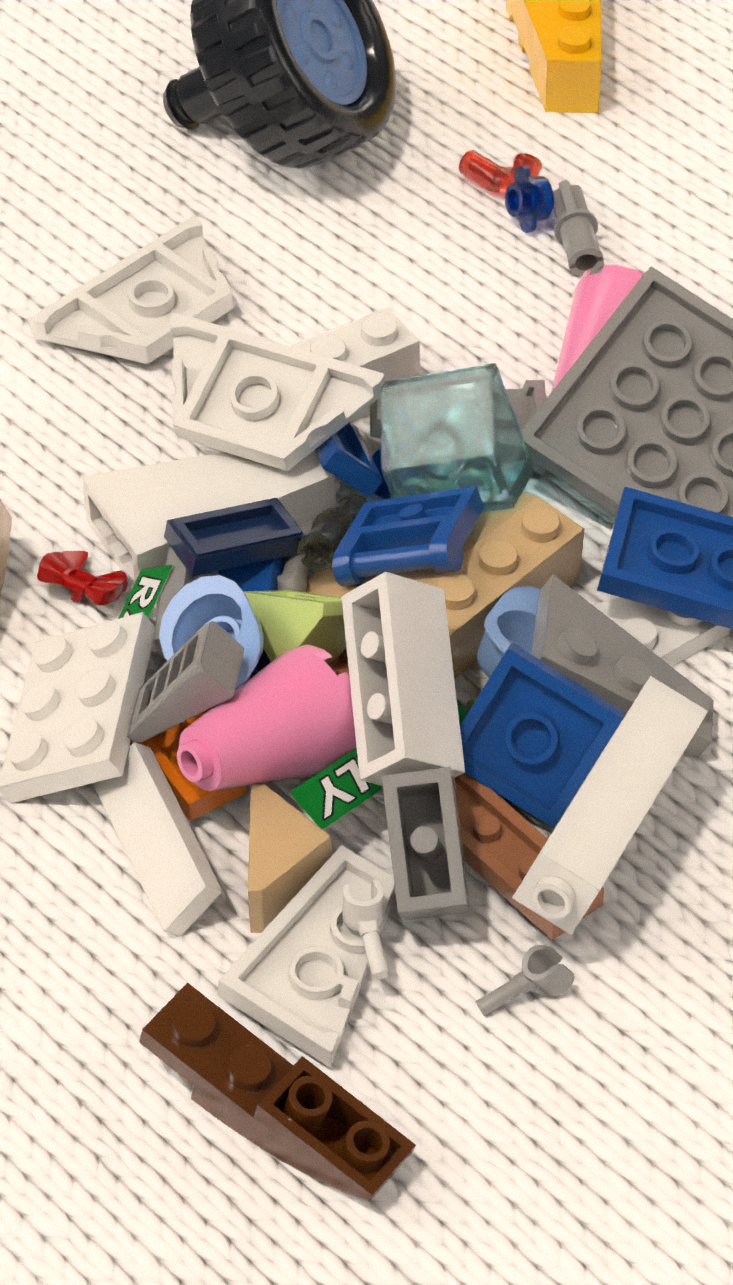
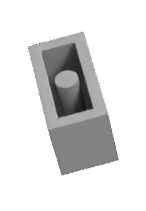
M445 767L382 775L398 914L403 920L471 912L456 785L451 768Z

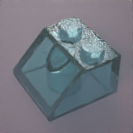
M496 363L385 381L381 386V470L392 498L477 486L484 504L482 512L514 508L535 469Z

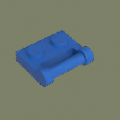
M477 486L364 502L334 552L332 567L337 583L340 586L358 585L364 582L365 577L377 576L384 572L399 573L434 568L437 573L459 571L463 564L462 547L484 509Z

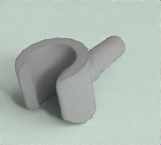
M535 945L530 947L525 953L520 973L475 1002L483 1016L535 987H538L550 996L561 995L572 986L575 979L574 973L564 964H558L563 957L552 947Z

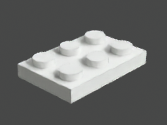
M144 612L115 620H107L97 625L60 635H52L35 641L0 774V791L10 803L123 776L131 741L127 735L139 689L144 683L155 633L154 625Z

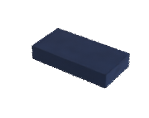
M276 497L167 520L164 538L191 576H197L302 553L306 535Z

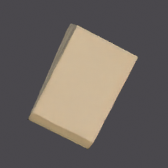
M251 784L248 863L250 933H262L332 856L331 836L265 784Z

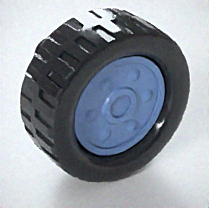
M192 0L190 10L191 33L199 67L181 75L179 80L173 79L169 81L163 93L164 109L170 120L178 127L195 129L200 123L205 124L223 115L234 131L258 154L273 163L297 169L309 168L338 157L369 141L383 130L391 116L395 103L396 71L388 34L373 0Z

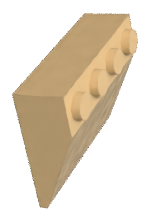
M443 476L421 494L477 486L484 504L482 513L462 547L463 564L461 569L454 572L437 573L434 568L392 574L444 589L455 679L477 662L478 647L485 631V618L504 593L513 587L532 586L541 589L552 574L569 587L580 579L585 528L538 496ZM331 561L307 579L305 592L341 597L362 584L340 586L334 577ZM377 576L365 577V580L362 584L370 581L371 579ZM345 648L339 657L348 664L347 648Z

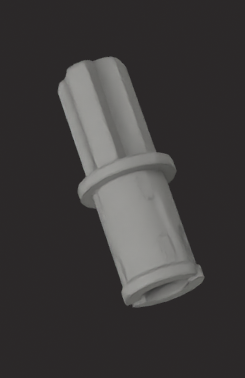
M564 180L558 183V189L550 193V200L556 217L554 234L557 240L564 245L570 271L577 276H582L584 272L591 269L592 275L599 271L604 264L601 249H599L596 238L598 221L595 215L588 210L581 186L570 185L568 180Z

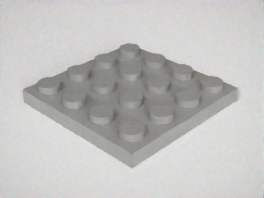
M650 266L517 435L514 448L614 515L617 514L624 487H629L733 517V318Z

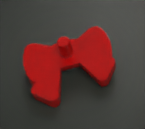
M87 551L47 553L39 563L37 579L45 583L61 584L71 589L70 599L74 602H82L85 594L97 605L110 604L116 601L122 592H126L128 586L126 573L121 570L101 576H94L82 571L87 563Z

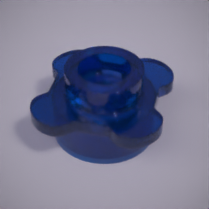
M518 166L514 172L515 181L507 187L505 192V206L508 213L519 220L521 230L524 233H531L535 231L537 221L546 220L551 215L554 206V194L552 186L546 177L531 176L530 169L527 166Z

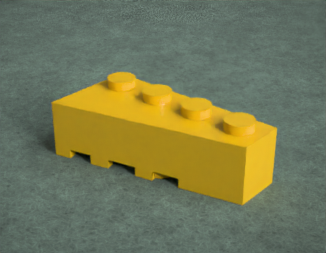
M506 0L507 14L510 22L514 21L517 28L518 42L522 53L526 52L529 59V71L545 112L599 113L601 0Z

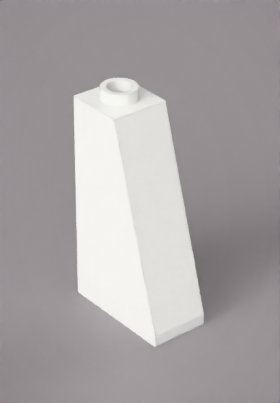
M315 450L289 471L230 453L220 452L92 474L82 478L87 523L121 571L126 573L128 581L134 586L141 570L166 565L168 548L171 547L164 538L167 520L277 497L299 527L311 518L320 517L328 522L336 518L335 492L340 489V479L322 468Z
M650 676L512 898L572 935L609 877L708 711Z

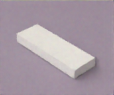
M133 742L128 749L123 776L99 781L94 788L163 931L182 936L223 891L151 747Z

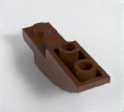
M188 982L141 1031L139 1043L194 1086L191 1099L223 1124L280 1161L342 1192L371 1201L413 1153L416 1147L415 1143L302 1056L294 1065L291 1064Z

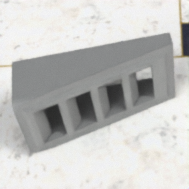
M215 621L205 624L139 689L127 737L133 742L142 743L233 698L243 659L244 647Z

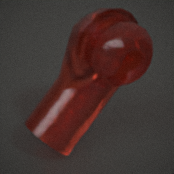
M469 150L461 158L458 168L462 175L491 193L529 192L536 187L540 181L537 176L542 170V163L540 159L531 154L518 153L514 157L512 167L500 166L476 150Z

